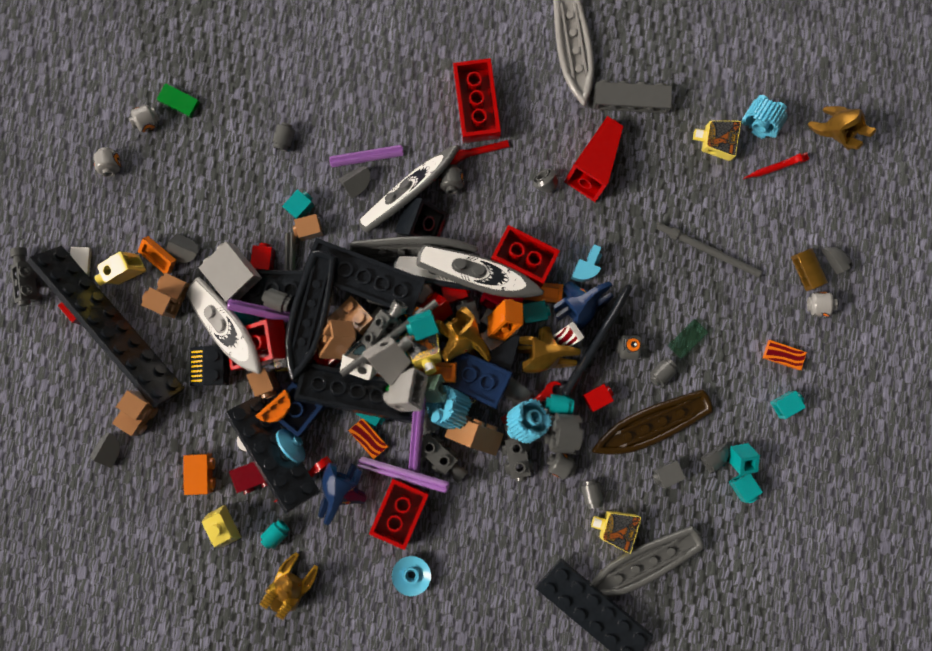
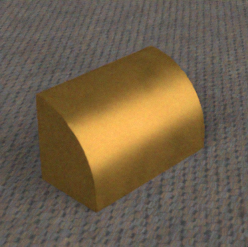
M813 248L791 257L806 291L828 283Z

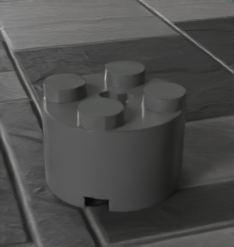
M564 413L549 414L552 417L550 419L552 426L545 434V444H549L551 452L576 454L575 450L580 449L583 439V429H579V423H582L581 417Z

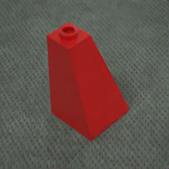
M607 116L574 163L564 181L594 202L597 201L609 183L623 125Z

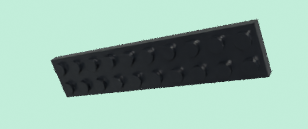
M62 245L28 258L27 262L153 408L168 401L185 389L181 382Z

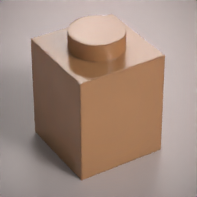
M317 214L294 219L293 232L295 237H298L301 241L323 236L320 219Z

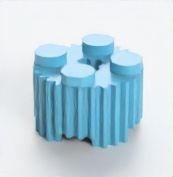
M759 95L742 118V124L749 126L753 130L751 133L761 139L768 136L776 138L788 118V114L785 112L787 106L782 102H773L765 95Z
M443 385V392H447L446 400L440 403L426 402L425 406L429 411L427 413L428 417L433 423L446 429L452 430L455 427L461 429V426L464 427V423H467L466 415H468V408L472 405L471 399L458 390Z
M532 398L528 401L525 400L507 413L508 419L506 421L508 423L506 425L509 426L507 434L510 438L518 439L519 442L522 441V443L525 442L527 444L547 433L548 428L552 426L550 424L552 417L546 414V410H544V407H541L542 404L539 400L536 401V399L533 400Z

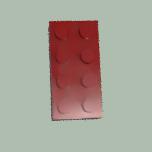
M491 58L453 63L463 143L500 139L501 130Z

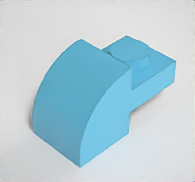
M594 244L587 260L579 259L571 276L572 280L585 282L598 274L601 268L594 264H598L602 254L599 253L601 247Z

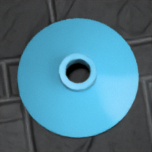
M287 429L278 430L276 439L282 452L296 463L304 461L305 450L302 445V439Z
M406 556L395 564L392 570V582L401 594L416 596L423 593L429 586L431 571L428 564L420 557ZM410 571H413L415 573L414 578H410L408 576V573Z

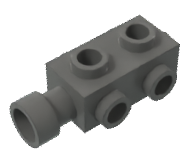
M11 248L10 256L13 258V265H11L10 277L13 284L12 296L14 303H18V306H30L32 302L38 300L37 297L39 296V288L36 286L35 281L37 273L26 262L27 248Z
M394 299L389 311L380 309L360 340L365 345L366 350L401 325L402 320L399 317L408 308L405 303Z
M503 424L504 430L507 432L509 426ZM507 434L508 439H504L505 444H501L503 456L507 455L508 463H504L506 475L510 474L511 479H515V481L527 480V476H531L530 471L533 470L532 460L528 459L527 451H530L529 443L519 442L518 439H512ZM514 445H519L520 449L518 452L513 451ZM519 464L523 465V470L517 471L516 466Z
M424 434L422 437L421 459L425 462L428 459L433 464L431 466L433 470L439 475L441 473L445 475L449 472L453 479L459 483L468 471L456 464L458 461L456 456L458 454L451 447L446 449L442 445L443 440L437 434L433 436L431 434H428V436ZM428 444H431L433 446V450L431 452L426 450V446ZM441 458H447L448 463L446 465L441 464Z

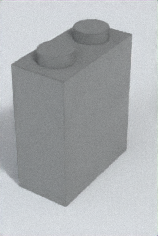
M226 241L220 244L211 256L205 258L203 264L199 267L225 302H228L229 299L240 300L262 279L238 247Z

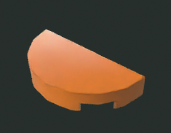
M285 389L262 409L256 417L261 421L269 423L283 419L291 406V398L288 391Z

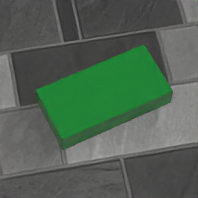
M166 83L157 97L159 102L190 118L200 103L196 98Z

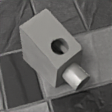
M389 336L368 348L362 354L389 385H392L410 364L411 360L405 352L413 344L406 336L398 343Z
M411 368L401 373L394 383L389 386V391L383 394L384 401L387 405L401 412L422 411L428 375L416 368Z

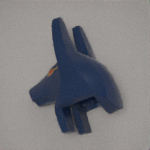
M568 281L563 288L567 297L553 306L554 310L558 312L556 314L557 320L560 321L569 315L580 331L593 320L596 312L602 309L614 297L612 293H609L600 298L602 294L612 287L611 282H605L587 291Z
M328 463L322 478L323 497L318 513L320 518H323L325 515L323 522L325 525L331 523L340 505L364 504L366 501L365 492L356 488L362 471L356 468L355 464L351 463L347 474L337 472V465L333 463Z

